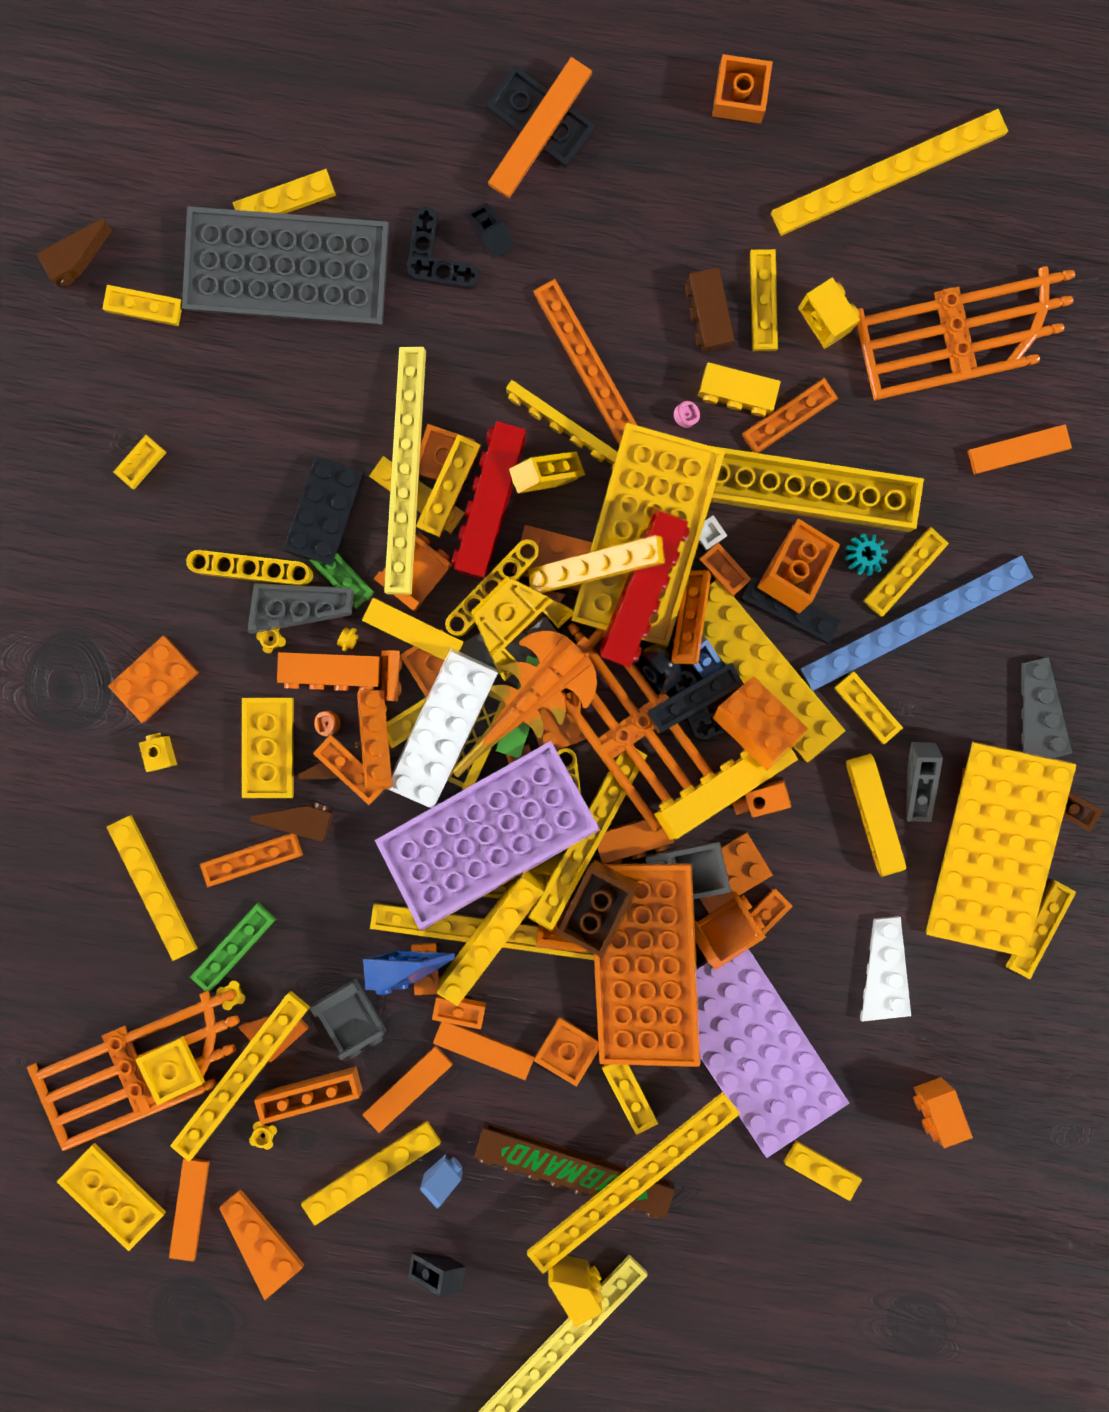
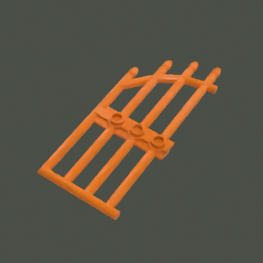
M1048 266L1038 269L1039 277L964 294L960 293L959 287L943 289L934 293L935 300L867 316L864 315L863 308L857 309L860 319L857 323V330L873 400L1038 363L1040 361L1038 354L1028 355L1027 357L1023 356L1037 338L1064 331L1063 323L1042 327L1048 310L1060 308V306H1068L1073 303L1072 296H1063L1060 299L1054 298L1049 300L1050 284L1074 278L1075 271L1065 270L1062 273L1049 274ZM1039 287V302L966 318L963 306L965 303ZM938 310L940 325L870 340L868 325ZM1036 313L1030 330L973 343L971 341L969 328ZM936 335H944L946 349L881 364L875 363L873 354L875 349ZM1021 342L1006 361L977 367L974 352ZM949 358L952 373L881 389L878 374Z
M575 623L568 626L569 632L578 643L584 637V634L580 632L579 627ZM597 628L588 639L591 644L583 653L591 660L630 716L618 724L595 692L591 704L610 729L598 738L581 715V701L572 690L571 699L567 697L568 695L564 690L561 691L565 699L566 711L654 833H656L662 826L613 758L625 750L662 802L672 798L633 745L645 736L682 788L685 789L692 785L653 731L655 727L646 713L647 710L667 700L669 697L666 694L661 695L662 693L657 695L634 662H632L630 668L624 667L649 700L647 704L637 709L594 650V647L604 637L606 632L604 629ZM677 723L669 729L703 776L713 772Z
M209 990L199 994L201 1002L130 1032L127 1031L126 1026L119 1027L102 1035L104 1043L40 1070L37 1063L29 1065L27 1070L62 1152L205 1093L206 1090L214 1089L217 1086V1081L211 1079L196 1088L157 1105L136 1062L138 1057L157 1048L138 1055L132 1041L204 1012L206 1027L184 1036L187 1045L205 1038L203 1055L195 1058L196 1064L202 1076H204L210 1063L224 1058V1056L231 1055L236 1051L234 1044L226 1045L222 1049L219 1048L217 1050H214L216 1033L237 1025L240 1022L237 1015L231 1016L226 1020L216 1022L213 1007L223 1004L225 1001L234 999L237 996L236 991L228 990L214 997L210 996ZM109 1052L114 1066L52 1092L48 1091L43 1080L44 1078ZM113 1076H119L124 1089L58 1115L53 1103L54 1101ZM125 1098L129 1099L133 1112L68 1138L63 1124Z

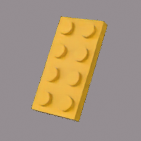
M242 698V798H293L294 698Z
M95 1143L57 1181L128 1251L166 1213L157 1202Z

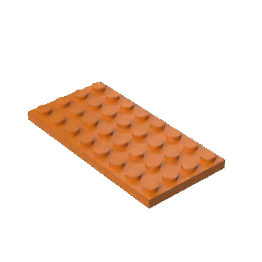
M604 864L641 885L608 951L602 958L594 954L600 1064L700 1067L692 864Z

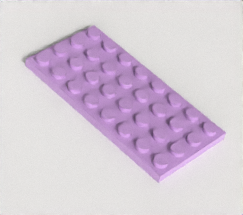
M550 741L376 839L375 842L419 929L423 930L516 878L523 872L532 869L596 833L600 828L553 743Z
M749 949L716 971L707 960L696 967L701 1060L721 1090L739 1110L740 1114L738 1116L766 1158L849 1104L845 1095Z

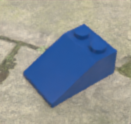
M396 950L363 959L365 990H375L376 994L383 995L391 993V989H406L408 984L421 980L455 959V954Z

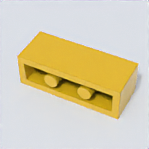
M708 362L704 370L698 397L703 398V402L716 405L719 402L727 404V408L741 411L743 408L750 410L751 414L755 416L765 417L774 410L781 381Z
M577 451L532 457L509 469L517 493L564 486L585 475Z

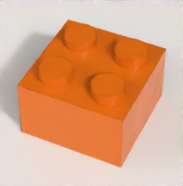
M723 54L718 71L712 117L761 124L766 111L773 62Z
M942 1077L914 1087L916 1096H913L915 1105L919 1111H922L925 1117L922 1120L923 1127L926 1133L931 1135L934 1142L938 1141L943 1148H947L973 1138L955 1089Z

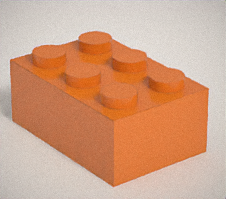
M754 676L718 707L713 718L767 771L802 740L808 730Z

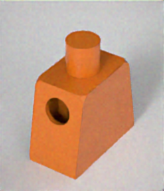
M784 778L757 786L745 794V797L737 799L732 803L736 815L750 811L752 818L791 808V800ZM757 797H762L765 800V802L763 804L758 805L755 803L754 799Z

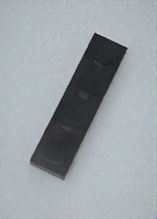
M754 576L751 577L740 598L741 600L827 644L831 643L841 623L840 620L811 605H808L801 613H798L757 588L761 580Z
M729 663L647 710L646 713L657 733H661L744 685L734 665Z

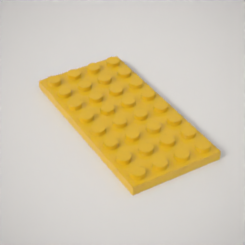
M626 423L590 553L643 539L655 507L682 517L689 522L687 525L690 527L688 538L685 543L681 541L678 551L681 552L679 560L675 567H670L668 576H671L666 591L661 590L659 600H661L658 612L656 615L651 614L649 624H651L649 634L646 639H641L668 647L725 450ZM629 572L582 583L571 621L607 630Z
M972 741L928 919L927 935L1027 957L1076 769L1075 763Z

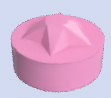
M684 401L675 408L674 418L681 427L689 428L698 422L700 412L693 402Z

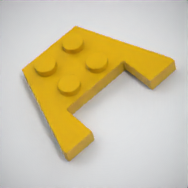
M509 576L471 611L498 674L504 681L512 673L504 670L503 666L517 662L505 647L541 612L556 627L560 628L574 612L560 602Z

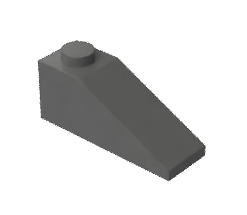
M911 742L907 767L906 821H932L943 760L936 743Z

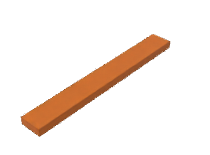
M553 279L533 290V293L620 446L625 424L638 425L556 279Z

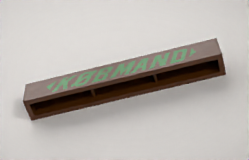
M485 1121L474 1155L482 1164L500 1165L507 1172L516 1173L518 1171L525 1173L526 1177L532 1180L539 1181L543 1179L550 1181L549 1183L554 1187L563 1188L565 1186L582 1196H587V1194L595 1196L628 1169V1167ZM663 1178L659 1179L624 1209L629 1211L637 1209L643 1211L648 1217L654 1219L662 1217L666 1219L675 1192L673 1182Z

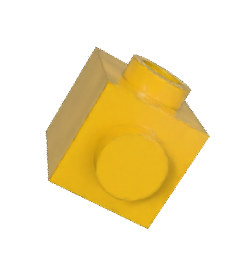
M161 733L146 736V741L139 743L146 772L177 765L170 736L161 737Z

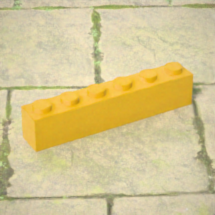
M791 749L768 771L744 750L740 753V759L735 762L733 759L725 762L720 766L721 771L715 775L713 772H710L700 779L701 784L695 788L693 785H690L680 791L681 797L675 801L670 798L660 804L661 810L654 813L668 838L670 840L678 839L797 761L798 758Z
M528 870L512 881L440 977L437 994L456 1006L459 1005L544 893L545 880Z

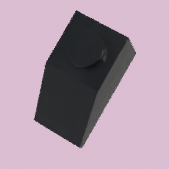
M487 203L465 215L484 249L493 259L505 255L508 250L515 247L504 221Z
M412 1252L408 1278L441 1297L462 1292L466 1266L451 1257Z

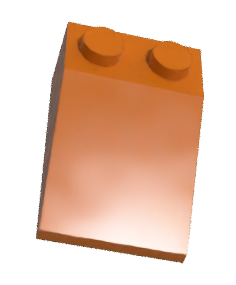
M798 518L768 565L757 588L796 612L801 613L813 602L840 544Z

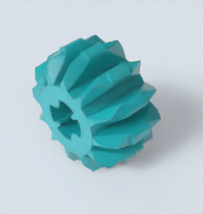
M865 533L860 535V540L854 537L851 539L853 546L848 545L845 548L851 553L844 557L845 560H852L853 562L848 568L851 570L857 566V575H861L865 571V574L870 576L873 570L876 572L882 570L880 564L887 563V560L881 556L888 553L887 549L881 550L880 548L884 541L880 540L875 543L876 535L874 534L869 539ZM862 552L870 553L871 557H862Z

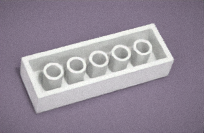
M450 648L391 774L392 787L389 790L429 808L435 806L498 674L496 668Z

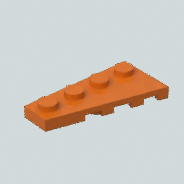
M241 1189L220 1206L219 1209L264 1300H266L303 1268L304 1263Z

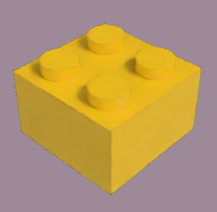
M833 277L807 293L798 307L824 349L848 335L860 321L857 308L854 304L848 302L843 286L839 282L836 283Z

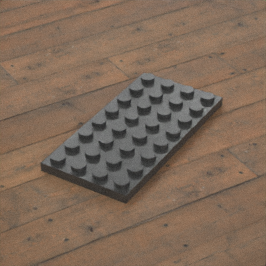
M187 206L182 309L185 311L383 325L389 222Z

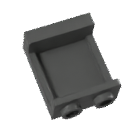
M357 979L325 996L310 1007L314 1017L318 1016L337 1047L340 1060L346 1057L350 1060L362 1052L361 1048L369 1044L370 1047H373L383 1040L382 1036L385 1034L386 1028Z

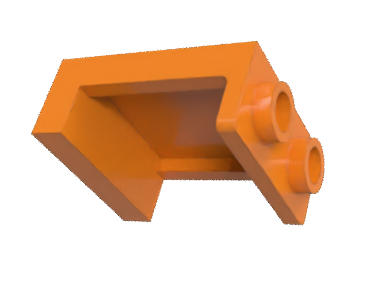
M421 533L417 536L415 535L412 595L393 594L414 612H416L452 567V564L448 561L451 557L440 548L437 551L429 546L431 541ZM386 568L374 578L384 588Z
M736 891L731 893L734 897L732 900L700 921L696 922L694 920L695 941L715 971L766 938L761 930L765 927L757 914L752 916L749 912L752 906L745 895L739 897Z

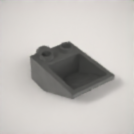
M720 842L673 847L660 852H650L646 857L647 864H692L693 899L731 892Z

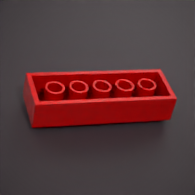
M496 421L494 428H489L486 439L489 448L487 452L483 451L479 463L482 473L481 476L475 477L472 488L475 494L474 501L469 500L465 513L468 522L467 525L462 524L458 539L462 543L460 550L455 549L451 562L458 574L479 580H484L488 575L513 488L509 469L520 463L526 442V429Z
M655 507L643 539L652 536L662 537L664 563L629 572L599 647L601 657L629 668L632 662L636 663L642 650V648H639L641 639H646L651 629V624H649L651 614L656 615L661 604V600H659L661 590L666 591L671 576H668L670 567L676 566L681 554L678 551L681 541L685 543L690 532V527L687 526L689 522L684 518Z

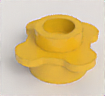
M347 627L343 629L337 642L338 646L343 647V651H347L348 648L353 649L358 639V635H356L357 629H349Z
M279 629L258 632L256 634V638L260 640L265 653H272L273 649L283 647L286 643V639L281 637ZM272 636L273 641H269V637Z
M231 981L228 986L219 987L216 991V995L223 994L228 990L236 991L237 996L234 999L225 1001L222 1004L225 1010H230L234 1005L245 1002L246 996L242 993V989L239 987L240 984L237 981Z
M260 1121L255 1122L253 1125L254 1132L249 1138V1143L258 1148L271 1149L273 1146V1136L276 1135L277 1128L274 1125H261Z

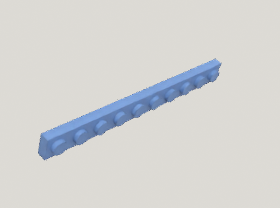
M1019 556L802 667L800 671L813 691L1032 579L1033 576L1023 556Z

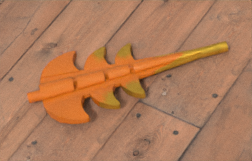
M540 631L532 633L519 641L521 646L529 648L537 655L539 664L534 666L524 662H514L503 666L504 670L511 672L518 678L521 687L517 690L507 685L491 686L490 691L499 695L506 703V706L470 752L452 769L451 772L456 777H459L477 758L522 722L528 724L536 733V736L541 738L543 735V720L538 711L541 707L549 709L556 717L558 724H563L566 715V704L561 691L565 688L572 690L579 697L583 708H587L595 695L597 678L593 663L583 653L591 644L585 636L575 645L563 634L553 631Z

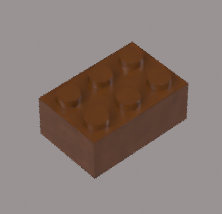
M598 861L593 862L589 866L557 934L602 958L608 951L641 884Z

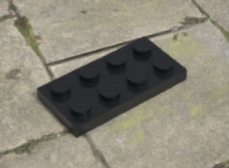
M515 65L486 104V110L520 134L549 90ZM570 107L541 151L566 168L595 130V124Z
M316 456L284 551L333 567L364 472Z

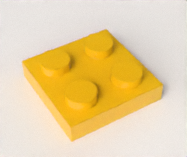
M184 1036L136 1059L157 1105L196 1088L205 1082Z

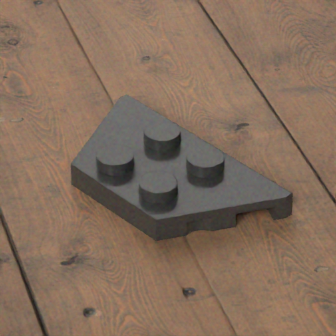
M522 631L505 649L517 662L525 663L527 656L538 659L532 650L519 644V641L527 636ZM480 632L463 643L459 652L496 668ZM514 674L507 679L510 683L518 686L519 680Z

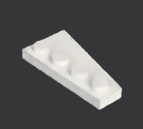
M901 917L874 918L869 949L870 958L866 971V987L863 993L864 1002L860 1020L871 1021L911 1016Z

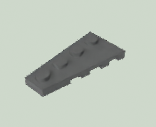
M254 583L247 631L252 634L350 616L352 614L354 590L352 588Z
M1049 657L1021 663V695L1023 696V709H1021L1023 734H1021V744H1023V752L1049 758L1073 754Z

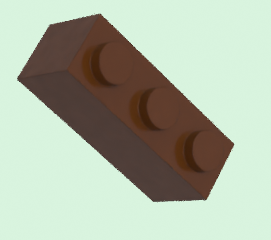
M719 267L689 273L687 282L684 283L686 297H691L693 307H690V317L692 322H696L698 329L695 332L697 346H701L702 353L732 347L735 339Z

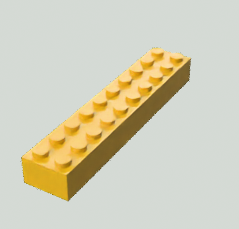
M715 447L725 450V454L711 498L713 503L903 532H911L917 528L923 478Z

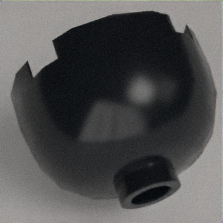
M660 644L648 645L642 648L639 659L634 664L639 666L642 675L657 694L661 691V695H664L679 681L681 677V664H674L672 662L673 649Z

